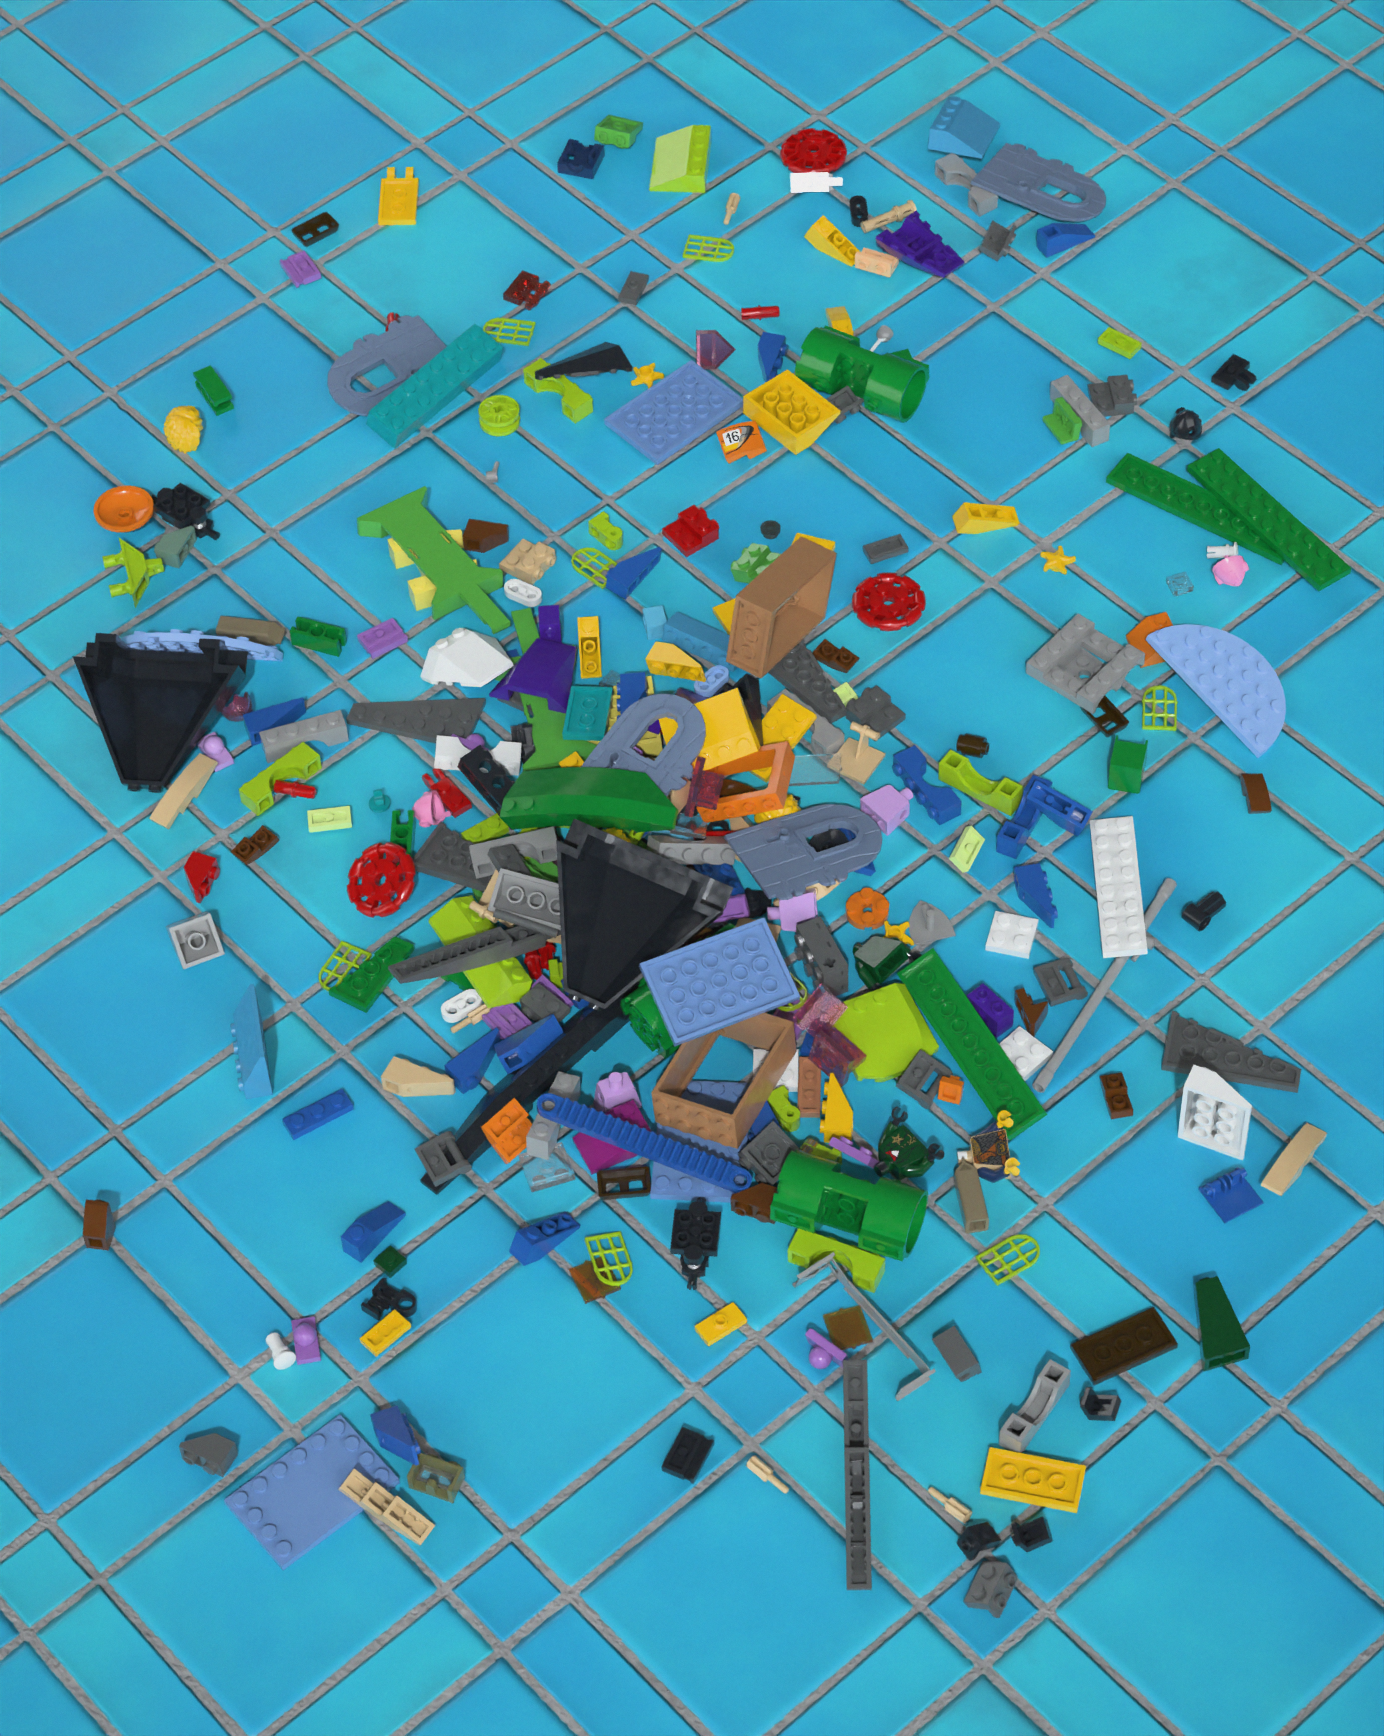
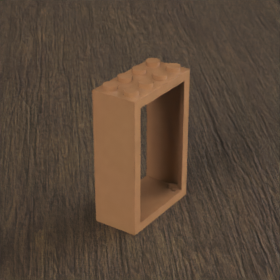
M800 537L742 589L735 599L726 662L762 678L817 627L826 616L836 553L806 538Z
M762 1013L683 1043L651 1092L655 1122L662 1126H669L681 1132L699 1136L705 1140L709 1139L724 1146L738 1149L796 1053L794 1022ZM719 1035L771 1051L732 1115L681 1098Z

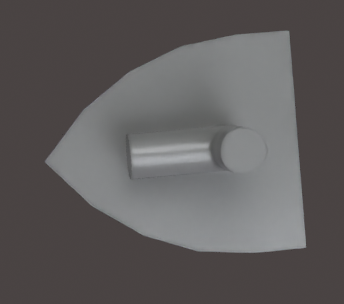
M921 900L914 907L909 919V933L914 945L956 936L950 920L941 910Z

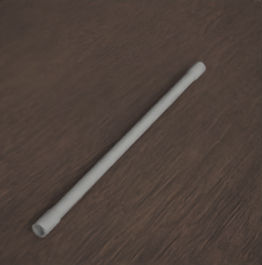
M1165 879L1156 897L1145 912V932L1177 887V883L1173 879ZM1130 956L1115 958L1055 1053L1032 1084V1087L1037 1092L1043 1093L1053 1079L1054 1073Z

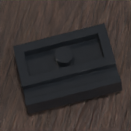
M682 1427L662 1464V1471L682 1480L687 1479L690 1483L694 1484L714 1446V1440L706 1439L703 1435Z

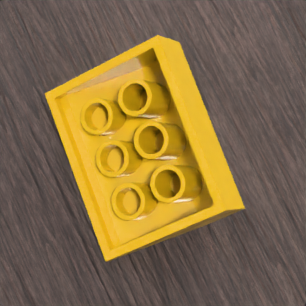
M788 369L743 396V414L752 421H756L758 426L795 455L810 447L840 415L838 408Z
M738 687L694 704L702 714L705 722L706 738L699 755L691 764L694 770L693 775L759 751L761 746ZM665 717L658 720L667 745L676 733L678 723L674 719Z

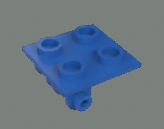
M727 863L721 865L693 864L696 872L733 887L731 896L746 894L732 865Z
M1236 1168L1198 1189L1224 1224L1264 1203L1245 1179L1247 1172L1244 1168Z

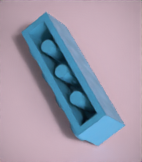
M676 612L664 623L662 640L716 665L724 666L732 672L738 668L726 662L730 635L679 612Z

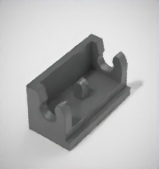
M955 1326L932 1339L954 1376L960 1382L966 1381L982 1372L979 1363Z

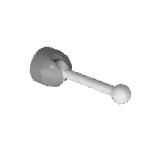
M882 325L876 333L878 340L869 351L873 352L881 342H888L893 337L894 333L888 326Z

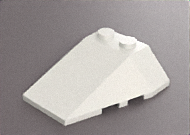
M458 628L451 635L438 640L434 646L429 648L420 677L423 681L436 685L439 681L446 682V685L460 682L461 686L482 687L514 665L496 638L466 628Z

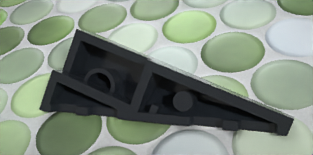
M604 342L536 370L535 379L543 380V378L548 377L556 379L560 378L563 374L577 377L599 375V373L608 371L616 373L618 369L630 372L632 371V366L619 345Z
M746 673L733 686L725 683L713 696L738 687L759 744L763 746L759 680Z

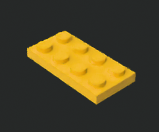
M782 694L762 719L763 746L788 741L793 750L817 719L816 714ZM772 767L748 772L767 783L770 779Z
M990 1447L980 1494L1077 1513L1086 1466Z

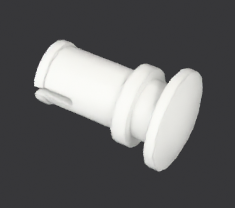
M1234 542V546L1226 544V546H1207V559L1224 558L1226 555H1229V557L1237 556L1239 553L1237 542Z
M278 1333L269 1334L265 1340L272 1351L275 1368L283 1370L290 1367L296 1360L295 1353L284 1345Z

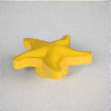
M651 363L649 366H642L639 369L634 367L633 371L637 378L631 381V385L635 386L644 383L649 389L653 386V381L664 379V374L654 372L655 363Z
M1058 546V550L1055 553L1041 552L1040 555L1047 560L1043 568L1044 572L1051 569L1066 575L1067 569H1065V565L1076 561L1075 556L1068 557L1064 555L1062 546Z
M888 921L884 922L886 933L883 938L896 937L904 944L914 945L913 940L905 935L906 929L910 927L909 922L899 926H891Z

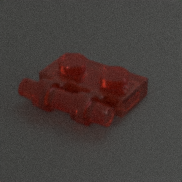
M522 270L503 293V300L519 306L525 301L527 302L525 308L530 311L539 304V299L547 294L551 284L548 281H544L541 284L539 283V276Z

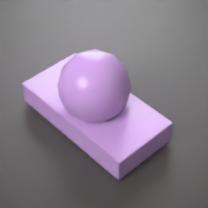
M215 732L202 737L197 743L203 755L218 762L214 769L215 772L234 764L233 758L225 748L222 739Z

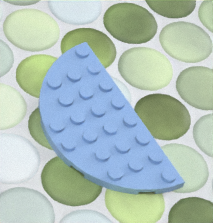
M1194 624L1165 627L1147 636L1146 641L1257 758L1267 752L1283 727L1286 701L1284 690L1276 672L1254 647L1226 631Z
M171 629L170 633L134 631V634L121 638L130 650L204 654L199 648V639L221 640L228 650L248 651L247 660L283 661V653L277 650L278 647L249 641L247 637H236V639L227 636L203 635L204 632L196 630L191 631V634L183 633L182 630Z

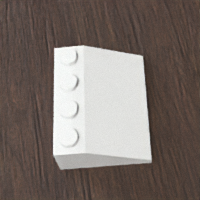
M1193 1065L1184 1084L1178 1138L1243 1161L1252 1105L1216 1072L1206 1067Z

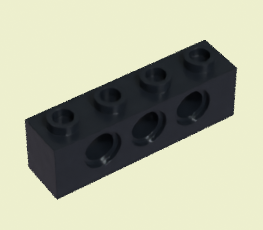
M478 745L460 758L457 767L500 816L503 799L515 782L507 777L501 765L495 763L491 753L487 749H483L481 745ZM479 768L487 769L488 773L481 772ZM493 784H499L502 788L497 789Z

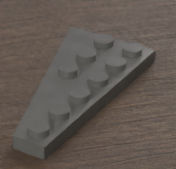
M803 639L768 673L832 724L846 716L847 709L838 694L832 690L830 681L824 677L822 668L811 650L806 648Z
M486 698L354 703L346 720L349 725L436 743L437 735L451 737L452 734L466 739L469 735L473 734L486 705Z
M442 822L438 824L412 858L415 869L418 872L482 892L485 891L493 876L490 875L476 879L469 846L474 844L460 838L459 833L453 830L451 832Z
M1172 1010L1162 1070L1189 1075L1193 1065L1216 1072L1225 1081L1298 1093L1301 1076L1300 1068L1278 1058L1272 1059L1267 1057L1256 1048L1252 1050L1245 1047L1243 1042L1214 1029L1208 1030L1199 1026L1197 1021L1192 1019L1190 1021L1180 1017L1179 1013Z

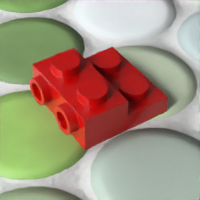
M692 505L678 513V520L662 528V534L685 557H688L719 539V525L715 519L710 520L707 517V513L702 507L697 508L695 505Z

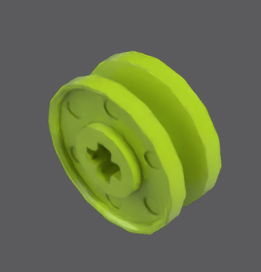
M494 395L480 403L478 408L479 424L485 433L498 437L507 436L519 428L520 409L515 399L505 395Z

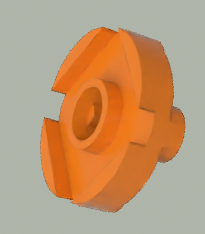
M866 887L849 897L845 905L848 922L858 929L865 930V927H872V930L877 929L888 920L889 902L882 894L873 891L871 888ZM864 908H871L872 912H863Z

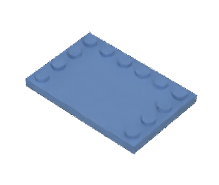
M690 360L604 418V424L658 465L743 407V398L694 361Z
M764 917L642 962L639 965L674 1047L800 999L799 992Z
M691 1080L681 1098L732 1115L751 1083ZM657 1123V1135L661 1134L664 1138H671L674 1142L679 1141L682 1145L687 1144L690 1148H697L700 1152L705 1151L708 1155L712 1154L716 1158H723L725 1162L730 1161L733 1165L743 1168L738 1161L740 1159L738 1154L748 1145L747 1135H749V1131L739 1148L736 1149ZM655 1161L653 1162L651 1199L696 1201L700 1197L701 1201L702 1198H705L706 1202L731 1203V1196L735 1194L734 1192ZM738 1176L734 1179V1183L737 1186H744L745 1178Z
M338 1415L224 1499V1503L278 1566L284 1570L365 1510L338 1490L353 1469H356L372 1483H378L388 1492L400 1482L399 1478L341 1415Z

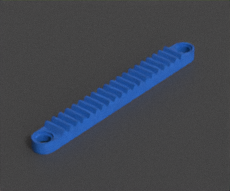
M545 1093L537 1100V1112L545 1119L728 1191L738 1193L751 1188L752 1176L749 1171L733 1165L730 1161L725 1162L723 1158H716L712 1154L708 1155L705 1151L700 1152L697 1148H690L687 1144L682 1145L679 1141L674 1142L671 1138H664L661 1134H655L654 1131L649 1132L646 1128H639L636 1124L631 1125L628 1121L623 1122L618 1117L613 1118L610 1114H604L603 1111L598 1112L594 1108H588L585 1104L580 1105L577 1101L572 1102L567 1097L562 1098L555 1094ZM545 1101H551L555 1107L550 1111H546L542 1108V1104ZM742 1176L747 1180V1183L744 1186H737L734 1183V1179Z

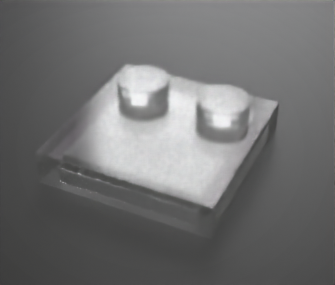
M562 1142L556 1144L549 1160L527 1155V1152L518 1154L531 1193L576 1180Z

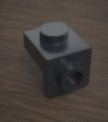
M1086 1387L1084 1395L1080 1399V1408L1087 1418L1098 1421H1115L1121 1404L1119 1396L1096 1395L1091 1387Z
M1043 1516L1022 1526L1017 1522L1011 1523L1013 1529L1011 1537L1017 1547H1021L1027 1553L1053 1541L1047 1519Z
M984 1522L967 1527L958 1539L957 1545L967 1559L972 1561L980 1551L997 1547L1002 1540L990 1524Z

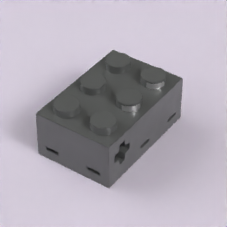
M821 916L796 925L794 940L797 948L794 949L798 961L802 960L807 977L811 976L815 992L817 994L820 993L825 1000L848 992V964Z

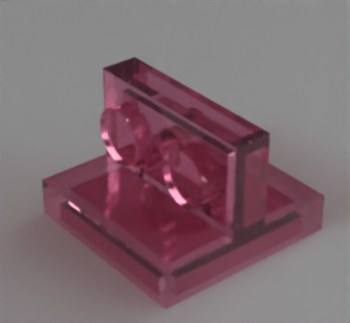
M697 756L684 816L693 818L695 806L712 810L717 809L725 775L704 771L706 758Z
M821 983L794 1015L793 1019L800 1029L807 1031L820 1042L848 1006Z
M833 1027L827 1033L820 1030L815 1035L808 1059L828 1077H830V1073H834L840 1087L847 1083L850 1073L866 1060L867 1055Z

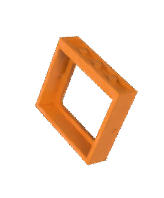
M788 741L761 746L757 752L706 770L696 807L703 822L709 823L784 809L795 755ZM772 767L766 789L714 799V792L717 789L720 776Z

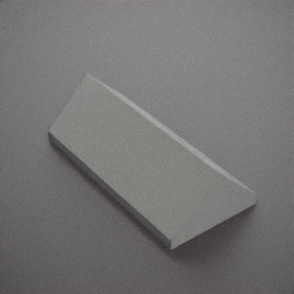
M500 868L488 911L494 912L495 909H499L561 930L558 883Z

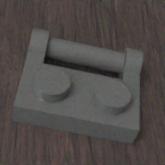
M1063 958L1034 967L1033 973L1051 1007L1074 999L1082 1000L1088 995L1086 988L1081 985L1072 968L1073 963L1070 958ZM1060 970L1065 972L1073 989H1068Z
M920 1049L896 1084V1087L918 1101L923 1108L930 1109L933 1105V1099L939 1092L942 1076L950 1078L953 1073L946 1066ZM935 1071L938 1073V1077L928 1092L924 1094L920 1090L932 1072Z
M451 1131L444 1132L415 1148L435 1187L459 1174L469 1172L472 1168L469 1161L464 1159L455 1143V1136ZM446 1145L456 1164L450 1166L440 1148L441 1146Z

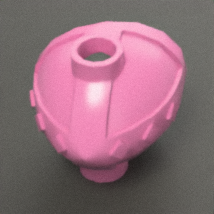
M1226 555L1223 560L1219 561L1212 568L1217 583L1219 585L1224 583L1230 586H1240L1245 572L1250 570L1247 562L1240 555L1231 557Z
M436 790L424 792L412 807L415 817L419 820V825L425 828L430 827V825H438L452 814L450 811L445 812L441 798Z

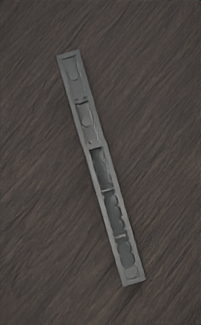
M521 926L505 931L501 927H497L390 965L388 970L400 984L431 979L486 966L545 947L546 940L553 937ZM561 930L558 931L557 936L561 935Z
M843 1360L847 1590H872L867 1360Z

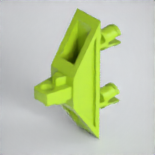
M119 538L120 553L102 556L105 569L119 564L125 566L128 579H126L127 582L122 584L109 585L112 598L130 593L136 608L150 583L149 577L164 572V566L161 558L145 559L143 553Z

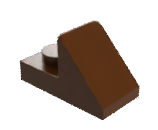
M1024 988L1015 990V1005L1027 1032L1034 1037L1048 1014L1049 1002L1033 1004L1031 996H1027Z

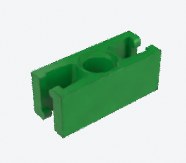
M211 365L193 372L194 377L197 379L195 381L197 389L216 416L234 409V405L230 401L232 399L231 393Z
M302 617L296 618V627L292 626L289 631L292 645L337 657L340 656L342 652L340 644L345 646L347 643L344 628Z
M393 810L390 842L402 846L406 850V854L413 858L416 829L414 810H408L409 820L407 824L400 823L399 816H401V811Z

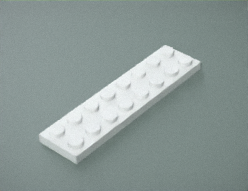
M1133 816L1090 820L1103 958L1148 954Z

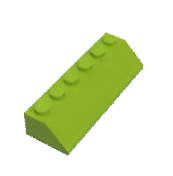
M472 895L453 898L429 918V924L445 946L495 928L489 919H483L479 917L477 912L469 909L471 902L476 901ZM516 957L463 971L488 1008L520 1002V999L530 991L532 984L531 978Z

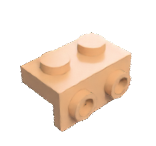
M865 247L861 252H856L855 268L889 278L899 264V259L892 255Z

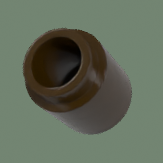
M967 733L959 736L957 751H960L961 754L977 758H983L984 755L988 754L990 744L987 742V738Z

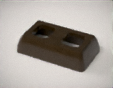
M323 212L292 228L291 231L305 247H308L336 233L339 223L330 214ZM322 226H327V227H328V229H326V230H324V231H322V232H320V231L317 230V229L321 228ZM307 234L312 235V237L307 240H304L302 238Z
M1106 696L1101 699L1097 706L1105 714L1098 718H1095L1090 712L1080 707L1082 712L1107 738L1125 729L1129 723L1128 719ZM1109 721H1113L1117 726L1109 731L1102 726Z
M648 1167L601 1170L597 1172L598 1195L602 1200L645 1197L651 1192ZM641 1181L643 1190L629 1191V1182ZM618 1183L620 1192L606 1193V1185Z

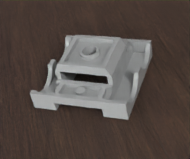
M1078 613L1027 661L1026 674L1094 714L1101 699L1110 690L1117 691L1133 667L1136 665L1142 667L1144 665L1145 653L1129 643L1125 647L1094 629L1095 623ZM1081 647L1085 648L1086 650L1090 651L1091 653L1095 654L1096 656H1098L1099 658L1103 659L1108 663L1105 666H1103L1102 664L1083 654L1081 652ZM1081 675H1087V676H1089L1090 678H1084V679H1082V678H1080V676H1081Z

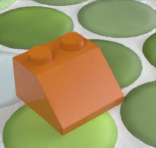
M1167 612L1147 616L1126 635V640L1130 645L1145 653L1144 665L1140 666V668L1166 662L1146 641V638L1157 630L1173 626Z

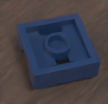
M569 139L557 162L558 173L594 179L605 156L604 145L594 144L585 147L582 143H579V140ZM570 155L574 156V160L569 159Z

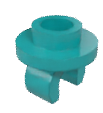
M382 789L374 790V796L369 800V807L376 813L385 812L390 807V799L382 794Z

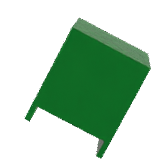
M1116 735L1110 761L1109 789L1136 794L1140 793L1146 766L1148 740H1146L1145 744L1119 741L1118 735Z

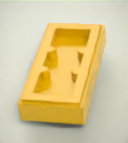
M732 1302L694 1327L697 1334L709 1347L746 1324L747 1318L735 1303Z
M394 1309L360 1337V1343L377 1357L411 1328V1323Z

